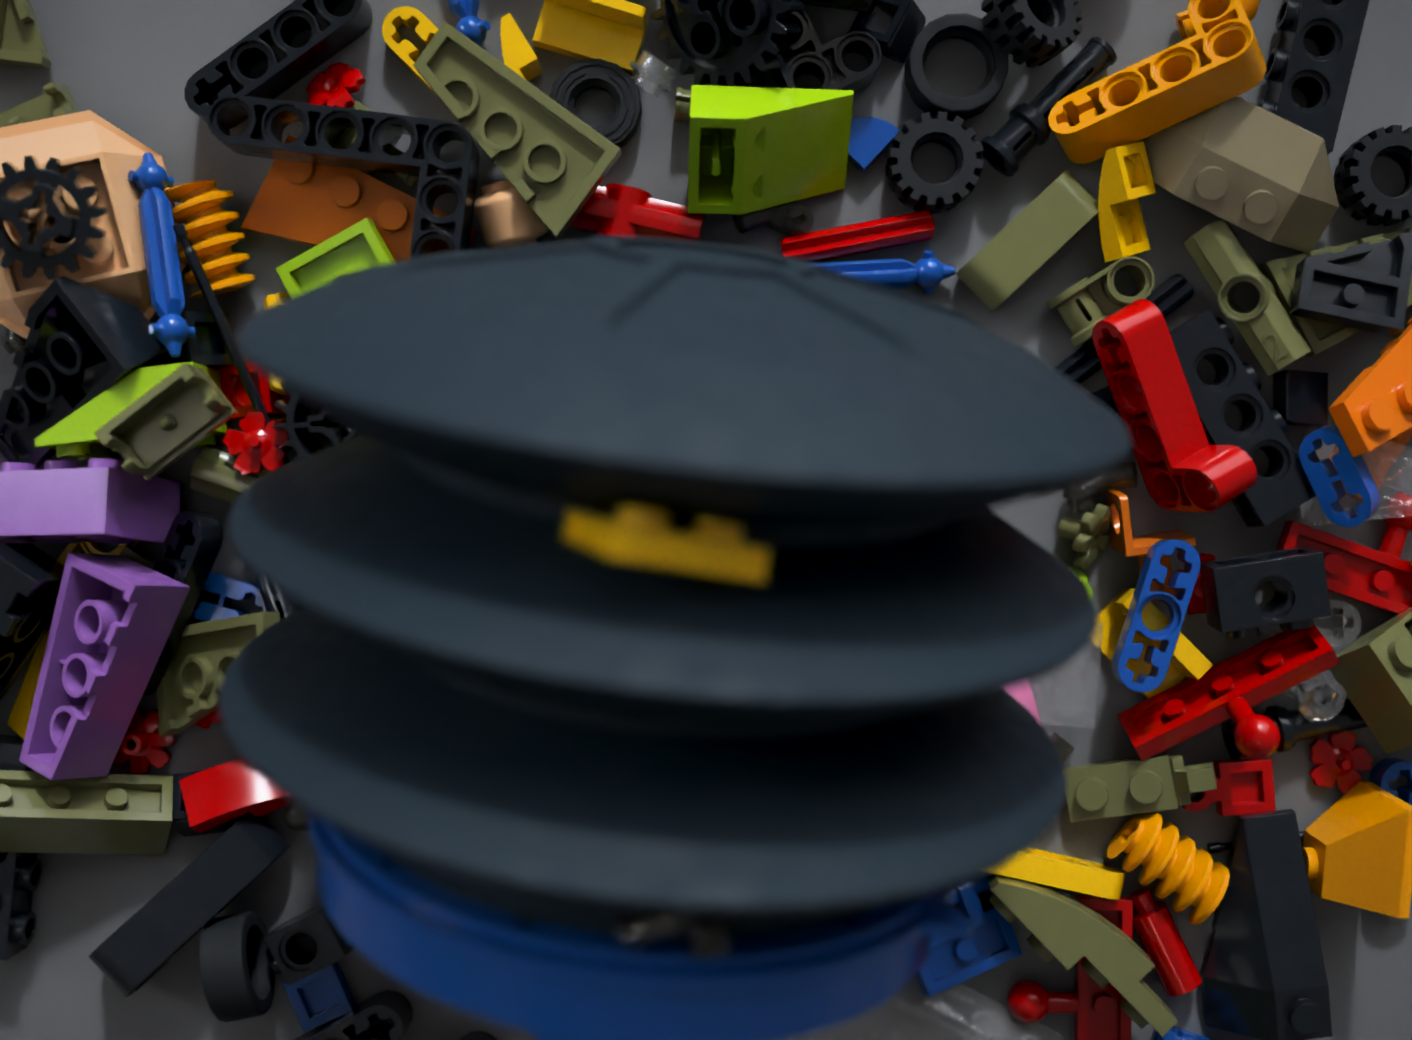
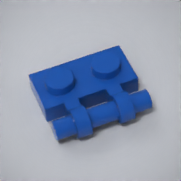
M988 873L969 882L954 886L952 898L948 904L951 906L957 904L961 913L974 922L972 934L968 939L932 936L929 953L920 970L915 975L922 995L931 997L1023 955L1011 924L993 905L982 908L977 894L990 889L987 881L990 877Z

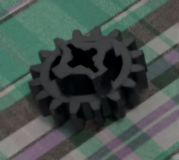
M35 155L24 156V170L22 171L10 161L2 163V170L6 178L3 181L0 180V248L5 254L1 259L0 265L3 268H8L17 261L23 263L22 275L25 278L33 277L38 267H43L48 280L58 278V264L61 263L71 273L80 270L79 261L76 256L80 254L90 259L94 258L97 252L88 243L90 238H104L106 236L105 230L94 225V218L107 214L106 208L91 206L89 201L99 191L97 186L81 188L77 183L81 178L82 170L73 168L64 175L60 173V159L55 157L49 158L45 169H40ZM31 179H37L36 184L33 185L32 194L21 200L8 197L10 192L19 184ZM61 187L67 190L75 200L80 216L70 214L61 200L63 191ZM44 201L47 204L46 214L55 217L54 226L43 227L39 235L37 221L28 218V212L30 209L40 208ZM3 220L12 222L22 237L20 247L10 238ZM60 235L76 238L63 252L46 256L51 240Z

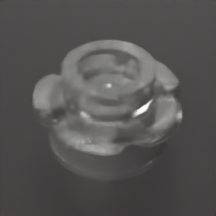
M643 50L636 63L630 61V67L637 71L633 81L649 93L659 97L663 89L670 93L675 90L672 84L679 72L656 56Z

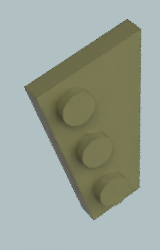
M259 612L185 626L165 676L157 688L159 736L177 735L220 707L219 691L227 669L251 640L264 629L280 621V612Z

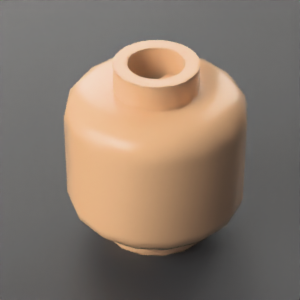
M507 178L481 187L483 195L475 200L474 211L484 242L489 248L507 249L517 248L525 244H536V238L543 236L549 231L548 227Z

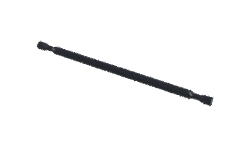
M183 223L172 226L176 236L181 240L184 254L255 412L261 411L264 414L268 424L271 421L199 258L189 243L187 231ZM287 456L284 458V465L290 463Z

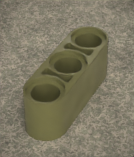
M1066 169L968 261L956 275L993 312L1098 213V201Z

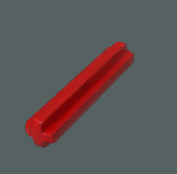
M924 210L784 237L780 242V251L783 256L813 263L928 241L935 235L934 220L930 211Z

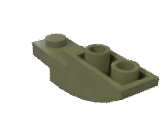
M992 874L987 879L990 889L994 893L989 899L990 903L1010 924L1018 918L1032 932L1027 941L1047 963L1050 964L1057 958L1069 971L1085 956L1086 959L1081 963L1083 969L1101 988L1104 989L1111 983L1122 994L1124 999L1119 1003L1120 1007L1141 1029L1149 1023L1163 1037L1178 1023L1170 1008L1142 980L1155 967L1149 956L1129 936L1105 917L1078 900L1042 884Z

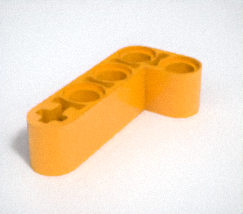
M1190 0L1188 14L1196 35L1059 100L1051 109L1048 122L1069 160L1076 164L1094 162L1103 158L1108 149L1136 143L1256 87L1264 78L1266 63L1241 1Z

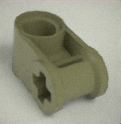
M1126 256L1115 261L1089 279L1085 277L1046 302L1050 309H1057L1073 334L1070 341L1075 347L1092 337L1093 327L1097 322L1134 301L1146 299L1154 288L1155 275L1152 267L1145 260L1134 256ZM1117 271H1126L1134 277L1136 291L1132 297L1124 296L1116 290L1114 276Z

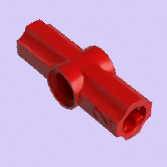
M610 183L606 187L598 186L568 228L595 234L594 237L633 236L699 242L705 214L688 213V206L654 199L650 193L639 188Z

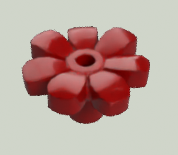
M139 708L136 709L113 761L116 765H121L130 760V772L132 774H147L150 771L151 764L155 768H163L172 759L171 753L164 747L174 745L177 741V736H159L158 709L149 711L145 719L142 711Z

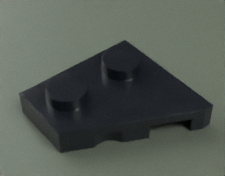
M1412 233L1399 234L1392 240L1371 245L1369 242L1350 246L1339 253L1326 252L1305 257L1296 267L1290 315L1393 337L1404 330L1412 272Z

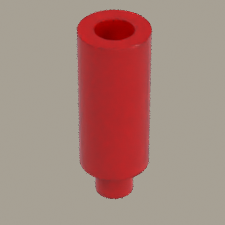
M1148 887L1134 891L1130 894L1136 909L1133 912V925L1149 958L1155 965L1154 969L1168 996H1179L1196 989L1202 983V978L1167 904L1164 901L1156 902Z

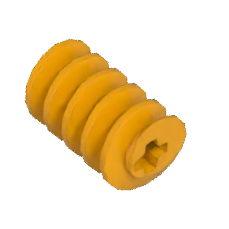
M215 180L196 181L171 187L165 190L164 194L169 201L181 203L172 208L174 222L187 224L184 226L187 231V238L199 258L214 294L218 295L235 291L256 280L254 274L237 271V267L248 261L250 255L232 250L234 244L245 239L244 233L228 231L226 226L240 218L239 212L223 210L221 205L235 197L234 191L218 189L216 185L218 181ZM176 236V241L181 243V240ZM184 251L179 254L180 262L189 264ZM192 270L185 274V283L199 286ZM198 290L197 292L190 295L189 298H200L204 296L201 290Z
M1157 811L1135 815L1117 831L1107 848V857L1110 859L1117 857L1123 851L1127 853L1121 866L1127 873L1133 871L1140 864L1143 866L1138 876V882L1143 886L1150 884L1156 878L1160 879L1154 892L1158 898L1164 899L1175 891L1176 894L1171 902V908L1177 913L1184 911L1192 905L1187 919L1192 925L1201 924L1214 912L1228 888L1230 879L1229 869L1220 862H1213L1212 855L1203 848L1196 849L1195 841L1186 835L1180 836L1179 830L1175 825L1170 822L1163 823L1162 815Z

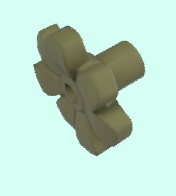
M1099 503L1096 505L1093 513L1086 512L1081 521L1064 516L1060 521L1057 530L1058 536L1074 541L1072 549L1077 551L1073 562L1074 566L1086 570L1094 563L1098 550L1105 551L1110 536L1104 533L1110 527L1111 507Z

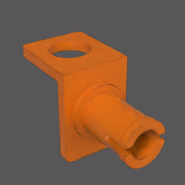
M1116 489L1106 490L1107 506L1111 507V523L1109 528L1112 548L1126 557L1137 556L1139 574L1148 550L1152 545L1161 540H1183L1192 546H1196V538L1179 529L1132 536L1127 495ZM1162 555L1160 565L1167 568L1164 585L1156 584L1152 581L1150 590L1167 592L1176 597L1174 588L1167 587L1170 575L1172 574L1170 555ZM1155 599L1150 602H1161V600Z

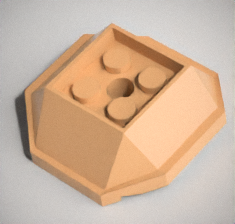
M91 110L0 127V180L3 181L6 178L2 170V163L10 161L22 171L24 170V156L35 155L40 169H45V165L50 157L59 158L61 163L60 173L65 175L69 170L79 168L82 170V175L77 184L81 188L96 185L99 189L89 201L91 206L106 208L107 214L94 218V225L105 230L106 236L104 238H90L88 243L97 252L94 258L90 259L80 254L76 256L79 261L80 270L71 273L62 263L58 264V278L64 276L133 304L151 322L157 313L151 305L138 203L142 192L136 187L135 182L128 180V173L130 170H137L142 163L144 153L147 152L152 153L157 164L163 167L167 173L163 157ZM31 179L19 184L10 192L8 197L21 200L32 194L33 185L36 184L37 179ZM61 187L63 189L61 200L70 214L80 216L75 200L67 190ZM44 201L40 208L30 209L28 212V218L37 221L39 235L42 228L51 226L55 217L46 214L47 204ZM170 201L172 208H174L176 203ZM3 220L10 238L20 247L22 237L12 222ZM76 238L67 243H57L54 239L51 240L46 256L63 252ZM177 242L179 255L182 251H184V247L182 243ZM0 248V262H1V259H2L3 255L5 254V252H4L1 248ZM17 261L8 268H3L0 265V324L27 339L30 328L25 325L28 311L55 279L48 280L43 267H38L33 277L25 278L22 275L23 263ZM180 262L181 276L189 264Z

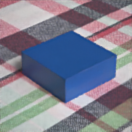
M338 961L290 986L287 985L286 981L283 983L304 1032L349 1013L356 1006Z

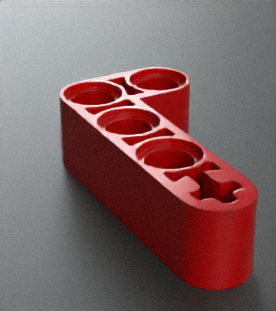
M1139 299L1097 322L1092 331L1093 343L1121 420L1131 437V447L1146 488L1153 500L1162 508L1170 511L1210 513L1218 510L1252 488L1257 482L1258 477L1252 458L1238 446L1209 445L1169 329L1157 306L1149 300Z

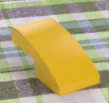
M510 13L506 14L501 18L500 27L504 64L529 82L543 73L539 60Z
M1144 141L1114 147L1105 152L1098 194L1099 231L1105 262L1151 250L1138 199L1156 193Z

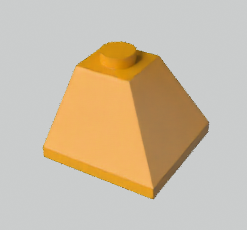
M1359 781L1304 830L1302 849L1310 890L1323 899L1395 918L1409 919L1412 896V806L1371 781Z

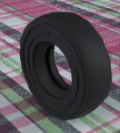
M602 59L581 60L567 67L553 83L549 97L576 116V101L583 92L597 88L606 91L615 101L616 109L614 116L608 123L592 128L619 148L624 147L637 132L642 116L641 96L632 76L617 64Z

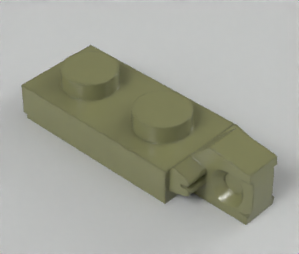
M1168 752L1159 753L1144 761H1141L1138 756L1063 767L1066 775L1065 795L1071 823L1178 809V806L1191 804L1190 793L1217 789V780L1212 762L1184 766L1182 755L1169 756Z

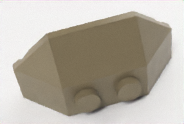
M1239 96L1138 141H1144L1153 182L1173 195L1269 242L1305 253L1312 251L1339 208L1324 138Z

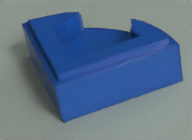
M864 116L852 118L848 159L863 173L889 146L900 130L891 123L879 118Z

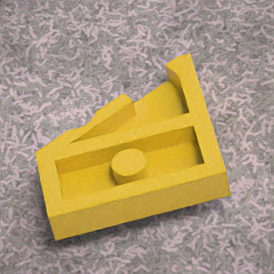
M620 506L618 518L567 509L562 536L563 541L610 558L764 582L770 550L741 542L744 527L696 519L694 531L688 532L667 528L669 514L646 509Z

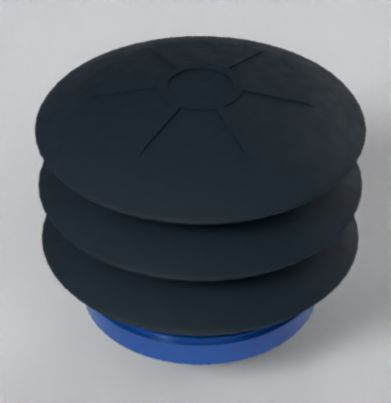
M601 236L591 239L525 244L517 248L447 252L364 268L345 274L259 311L248 319L237 334L240 350L257 371L363 435L271 471L256 480L234 503L228 517V530L238 553L246 565L267 585L292 602L304 607V609L290 614L264 629L238 654L227 669L219 691L220 715L229 738L253 770L281 795L307 811L310 837L318 852L316 875L319 895L328 916L341 934L364 957L392 977L431 998L464 1012L503 1025L526 1030L537 1040H786L853 1020L882 1005L901 991L918 973L930 950L932 936L968 939L972 934L974 922L948 904L952 898L954 886L969 882L1005 865L1032 846L1057 819L1065 801L1066 775L1061 757L1044 727L1027 708L1005 690L1036 681L1065 666L1090 643L1097 630L1098 612L1087 587L1073 570L995 514L990 508L1098 476L1115 467L1132 447L1129 432L1116 414L1033 352L985 330L965 314L955 309L810 262L732 246L633 236ZM620 506L646 509L669 514L667 528L688 532L694 531L696 519L744 527L741 542L770 550L764 582L610 558L563 541L562 536L567 509L618 518Z

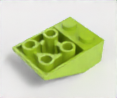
M691 85L688 213L742 215L845 189L854 90Z
M186 362L205 369L221 390L219 370L196 362ZM184 363L137 368L36 437L35 447L56 450L57 458L77 457L78 461H88V459L111 458V450L112 452L118 451L114 448L110 450V448L104 446L94 432ZM231 421L225 422L193 448L215 446V436L226 435V430L231 429Z

